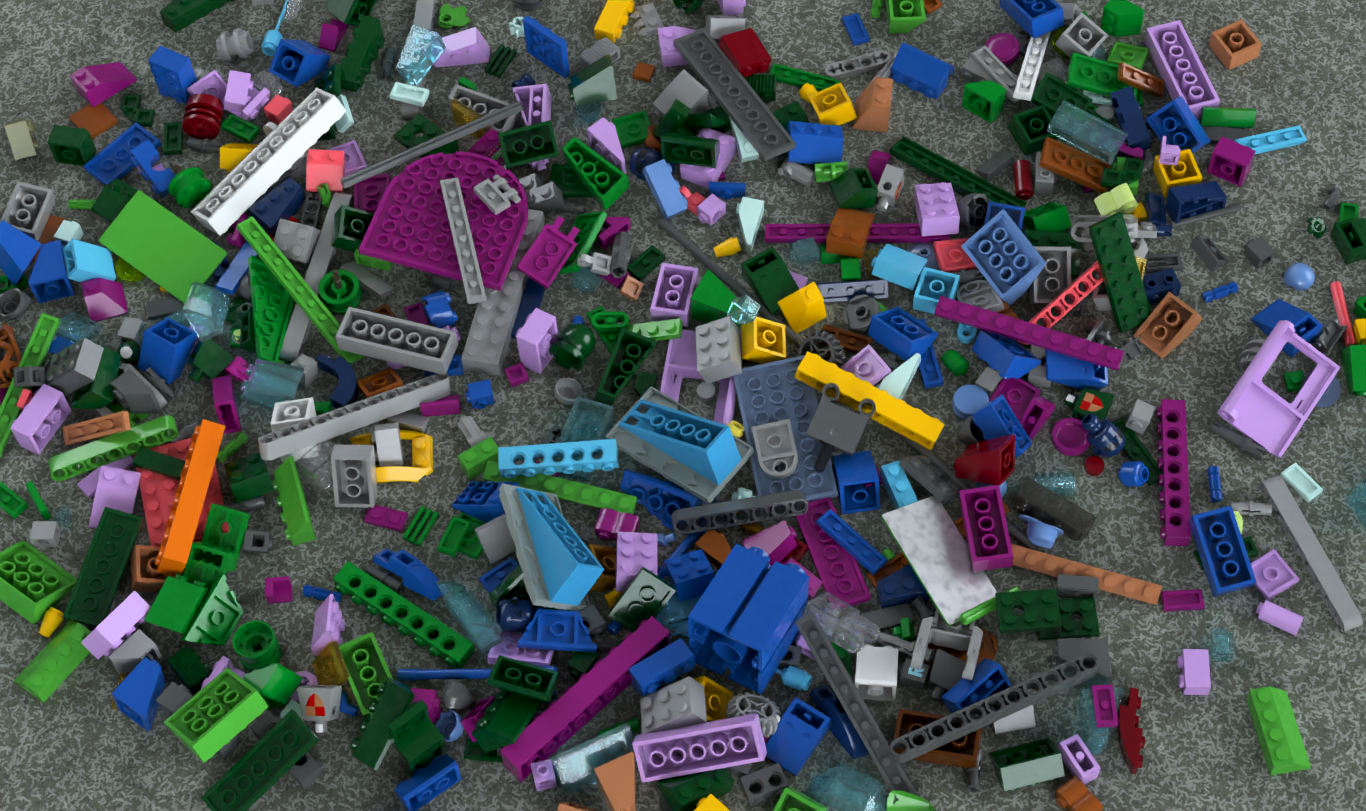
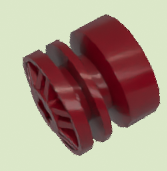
M205 93L191 95L187 99L182 122L184 132L196 139L216 138L220 131L224 112L222 101L215 96Z

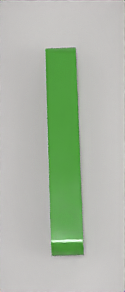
M165 415L132 427L129 431L110 435L53 456L48 461L51 478L54 481H63L138 453L141 447L150 449L172 441L179 434L175 418L171 415Z

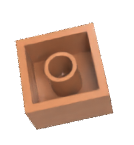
M1242 19L1212 32L1209 42L1210 49L1228 71L1257 58L1262 45Z

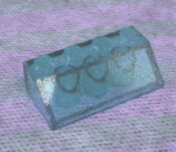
M1065 100L1057 109L1047 129V132L1110 165L1128 136V133Z
M197 282L191 284L182 311L201 342L222 333L230 300L220 289Z
M440 580L436 582L448 611L481 653L503 641L500 635L502 632L501 627L497 622L493 623V618L489 611L484 612L485 609L480 600L476 601V597L471 589L467 590L463 584Z
M628 723L551 758L554 774L564 794L568 792L570 794L576 793L585 784H595L594 768L632 751L634 753L632 744L634 737Z

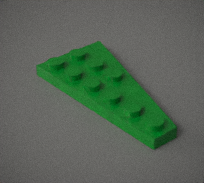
M251 255L248 258L257 360L274 368L278 364L294 299L261 259Z

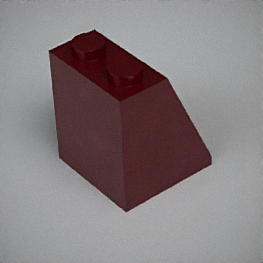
M752 28L721 36L718 46L743 77H749L750 75L763 73L768 70L772 58Z
M1010 434L971 444L954 461L955 477L1000 486L1015 471V435Z

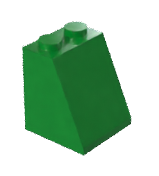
M707 270L690 298L691 318L703 323H709L730 316L739 328L742 321L740 319V300L711 271Z
M1366 344L1349 345L1340 350L1349 393H1355L1356 397L1366 396Z
M176 574L175 577L168 576L145 621L184 634L211 589L205 587L206 583L194 580L193 583L188 582V577Z

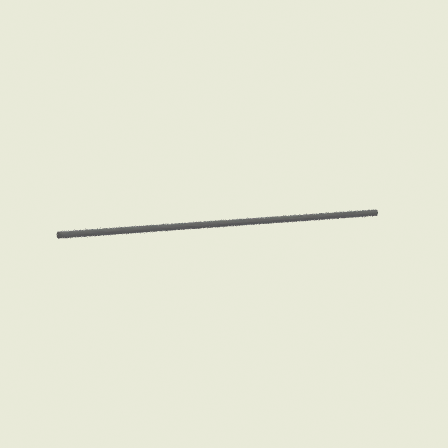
M660 217L657 220V224L762 317L785 325L786 338L800 348L798 342H804L801 337L776 315H771L760 301L664 217ZM893 431L919 455L928 457L934 467L941 469L949 480H953L959 485V489H973L963 479L956 478L955 472L927 448ZM1006 518L1009 534L1025 548L1037 551L1039 546L1032 544L1028 537Z

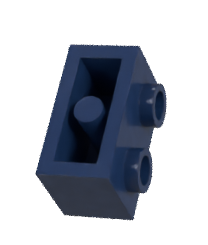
M1173 268L1141 276L1148 303H1158L1164 299L1168 292H1171L1176 297L1179 295L1181 284Z

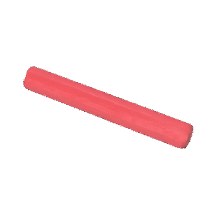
M1333 281L1331 282L1330 289L1340 326H1347L1342 334L1345 346L1355 345L1356 339L1341 283Z

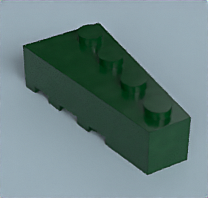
M362 14L358 18V21H360L358 28L355 27L352 33L354 35L353 42L347 45L346 58L343 57L340 63L341 89L356 93L359 87L363 86L365 75L370 73L371 64L377 60L378 51L380 48H383L385 43L380 20Z
M622 328L594 401L612 407L653 352L657 341Z

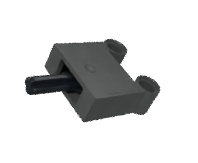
M828 383L823 387L822 399L806 432V437L823 444L813 466L814 470L821 473L824 472L834 449L853 457L869 419L874 416L876 404L868 398L863 399L859 403L858 414L834 404L840 395V389L834 383ZM828 389H833L836 391V396L830 398L825 392ZM866 404L870 405L872 411L864 413L861 407Z

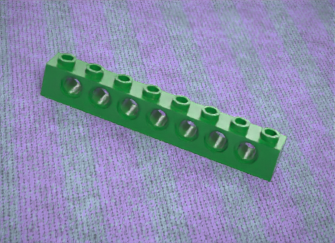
M349 561L333 578L336 586L335 589L342 595L345 593L349 595L355 604L364 605L370 614L381 616L382 621L388 626L392 624L396 626L398 632L403 636H411L418 646L422 647L424 645L429 648L428 650L433 656L444 658L445 663L450 667L454 668L456 666L461 669L475 652L474 644ZM355 584H360V585H359L358 587H356V588H353V587H352V586H354ZM375 594L374 597L367 598L369 595ZM387 604L391 605L388 608H383ZM401 615H407L405 618H399ZM422 625L421 628L414 629L415 626ZM433 635L438 636L436 639H430ZM454 646L453 649L446 650V647Z

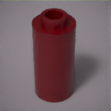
M1018 160L1013 163L1015 196L1026 201L1034 195L1031 163L1028 160Z

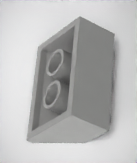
M17 181L1 221L7 222L39 242L55 204L53 190Z

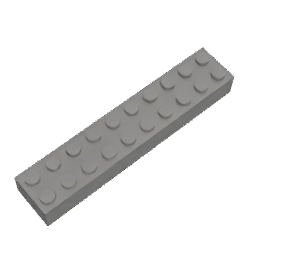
M528 209L527 227L502 290L498 291L484 287L486 301L478 302L461 358L464 370L499 376L501 374L511 340V333L529 279L528 276L516 268L544 227L543 211Z

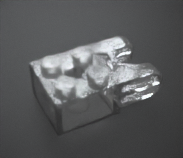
M828 592L806 603L802 617L813 612L830 642L851 653L861 651L864 644L871 645L880 638V628L876 624L860 616L858 609Z

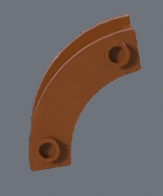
M2 323V327H0V347L6 350V354L0 362V380L2 382L0 383V389L9 387L12 382L5 379L3 372L5 371L7 376L12 377L10 371L17 368L22 359L14 338L13 328L6 323Z

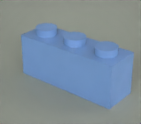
M665 159L646 166L642 170L659 209L666 220L687 210L688 202L685 196L681 195L679 191L680 185L677 179L673 178L671 174L672 168L669 163H666Z

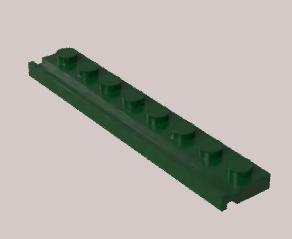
M904 136L902 140H899L890 148V155L940 182L951 183L953 189L964 195L981 193L985 194L988 200L992 202L1026 207L1027 202Z

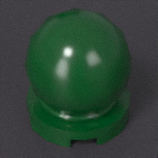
M580 323L567 326L560 333L558 341L549 349V354L556 358L554 362L568 370L572 367L579 372L585 365V359L595 349L593 331Z

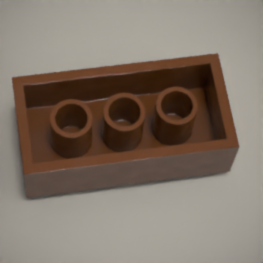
M899 709L894 740L945 716ZM960 723L952 724L954 728H959L962 726ZM982 728L912 760L962 768L977 767ZM936 731L933 733V735L939 737L943 735V733L940 731ZM916 740L913 743L916 745H922L924 742L922 740ZM898 748L895 750V753L902 754L905 752V750L902 748Z

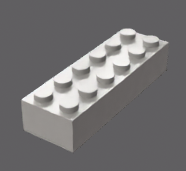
M348 307L335 336L339 350L446 375L458 346L456 332L353 307Z

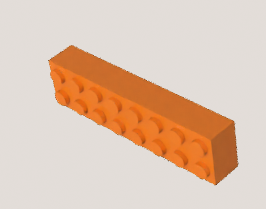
M205 419L202 420L200 426L196 425L190 441L191 445L185 458L186 462L180 475L181 479L175 492L176 496L170 509L171 513L166 523L165 534L161 540V548L155 564L158 565L157 573L175 577L176 574L182 575L225 430L224 425Z

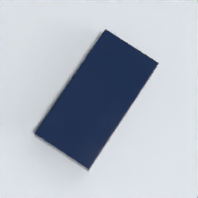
M1148 191L1145 194L1147 222L1155 223V225H1167L1164 196Z

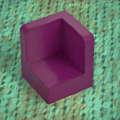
M289 576L265 578V597L268 604L292 602V582Z

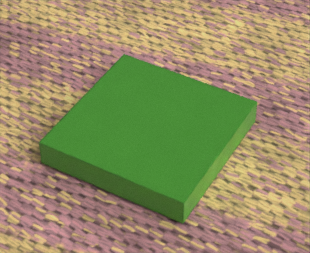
M1115 42L1106 62L1115 65L1124 62L1142 70L1150 53V48Z

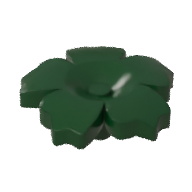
M1319 216L1308 218L1307 222L1310 225H1308L1307 232L1309 234L1313 233V236L1317 239L1321 238L1322 234L1326 231V225L1323 224L1324 221Z

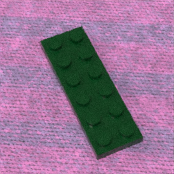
M1118 212L1089 226L1088 229L1118 331L1124 333L1145 322L1150 316L1151 310L1123 213Z
M108 507L104 508L64 611V619L96 628L107 618L143 524V517Z
M291 709L201 797L211 811H247L320 739L301 717Z

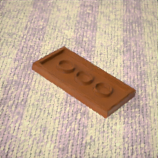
M1046 137L1044 140L1039 162L1040 167L1102 194L1107 192L1108 188L1101 187L1100 185L1104 168L1112 169L1111 164L1050 137Z

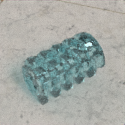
M1052 471L1049 472L1048 477L1046 472H1042L1040 477L1037 472H1034V494L1038 492L1039 496L1042 497L1043 491H1046L1047 496L1050 497L1051 491H1054L1055 496H1058L1059 491H1062L1063 496H1066V492L1069 490L1071 496H1073L1075 491L1074 472L1071 476L1069 471H1065L1064 477L1061 471L1057 472L1056 477Z

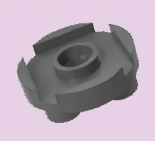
M858 295L848 302L847 308H844L843 318L853 331L869 330L871 317L881 313V308L874 298L868 295ZM862 310L866 312L863 316H858Z

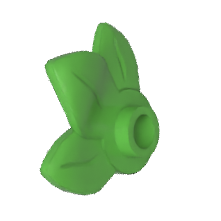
M446 3L439 10L438 24L443 29L451 27L460 28L470 22V18L465 17V6L452 9Z

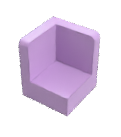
M1163 136L1160 145L1159 164L1177 166L1180 157L1179 146L1167 145L1166 136Z

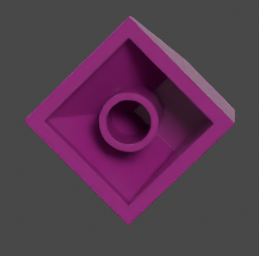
M103 278L81 282L83 296L92 323L128 314L122 283Z

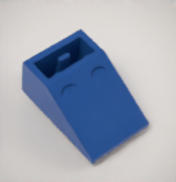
M1280 299L1251 318V321L1267 336L1270 335L1279 321L1288 320L1294 325V333L1310 344L1319 335L1323 327L1310 313ZM1286 342L1282 348L1291 358L1300 352L1289 342Z
M1045 349L1046 380L1081 390L1087 388L1099 391L1108 385V368Z
M472 481L457 496V499L451 506L488 523L505 514L499 497V488L502 483L518 487L519 485L518 482Z
M795 697L779 721L777 731L774 735L772 734L766 744L767 754L765 758L775 764L779 763L781 768L797 776L829 731L831 718Z

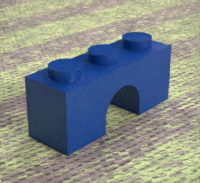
M149 139L130 150L132 164L140 168L141 176L145 181L148 180L151 183L150 187L154 194H159L161 198L170 194L168 186L175 177V174L170 168L164 171L152 169L153 164L158 162L160 158L158 151Z

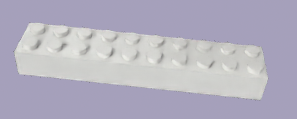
M316 88L191 213L203 227L221 236L260 196L266 193L273 183L279 180L285 171L292 167V164L298 158L305 154V151L310 146L314 145L336 121L341 119L342 115L346 112L345 108L335 95Z

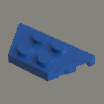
M549 609L537 610L517 645V648L596 653L597 646L592 642L589 636L590 632L587 626L583 624V619L578 611Z

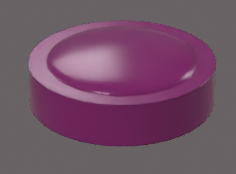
M998 33L991 36L985 43L988 49L1005 66L1014 63L1020 55L1019 42L1012 34Z
M1065 418L1055 424L1051 441L1058 452L1067 456H1077L1084 453L1090 445L1087 440L1088 431L1083 429L1081 420Z

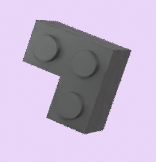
M535 173L519 179L527 197L528 209L543 211L545 215L564 207L563 192L554 182L545 184Z

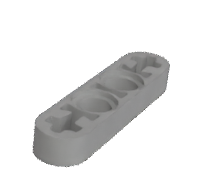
M880 50L831 63L825 67V76L838 80L883 68L891 59L889 52ZM864 61H868L871 64L869 66H864L861 63ZM850 65L853 66L854 69L846 70L845 67Z

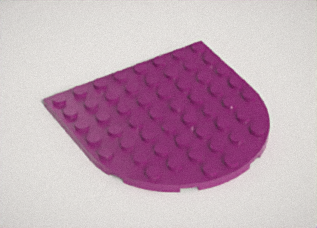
M457 151L456 154L443 155L442 152L423 157L406 166L405 170L398 176H395L387 186L359 247V254L462 281L440 186V180L458 177L483 285L486 288L501 291L528 223V204L525 191L510 170L504 169L498 165L497 161L488 157ZM498 174L501 178H505L508 181V185L518 192L521 200L518 203L509 200L511 206L495 215L474 193L473 187L486 179H489L492 183L495 182L493 177Z

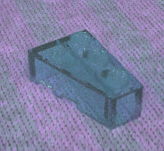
M412 24L396 66L403 81L417 85L441 55L446 46L439 33Z

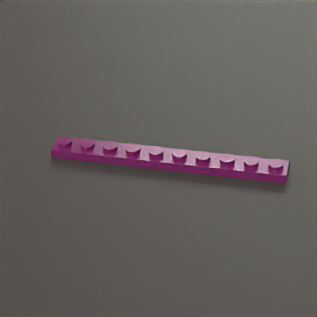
M919 223L872 224L867 243H933L934 241L950 240V234L922 236ZM765 224V243H826L831 224Z
M940 296L934 311L935 316L1116 371L1119 370L1124 356V351L943 296Z

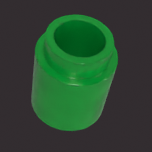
M949 349L943 354L941 358L943 365L956 377L959 375L964 376L968 372L969 362L957 351Z

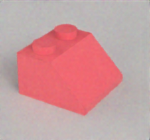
M308 149L306 191L319 192L317 187L320 184L327 183L330 192L343 193L340 179L345 175L346 162L344 151Z

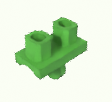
M847 161L814 164L816 183L831 182L848 170Z

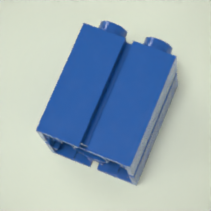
M736 544L688 616L689 649L694 654L697 665L721 676L729 668L731 670V674L728 677L729 680L762 695L780 666V661L787 655L789 645H793L800 632L795 621L808 614L809 576L806 575V572L800 566L794 563L783 565L775 561L773 566L769 564V555L761 548L750 547L747 549Z

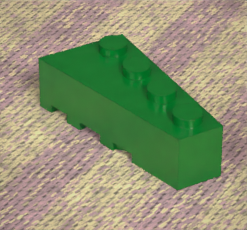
M575 136L562 148L566 162L605 211L630 187L628 176Z

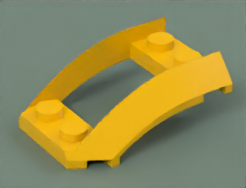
M400 430L401 439L412 440V467H376L377 484L397 481L419 483L423 476L431 474L433 472L432 436L419 431ZM371 433L353 436L349 439L352 445H373Z

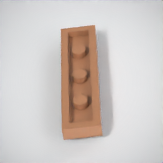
M120 411L63 427L66 446L131 430L128 411Z

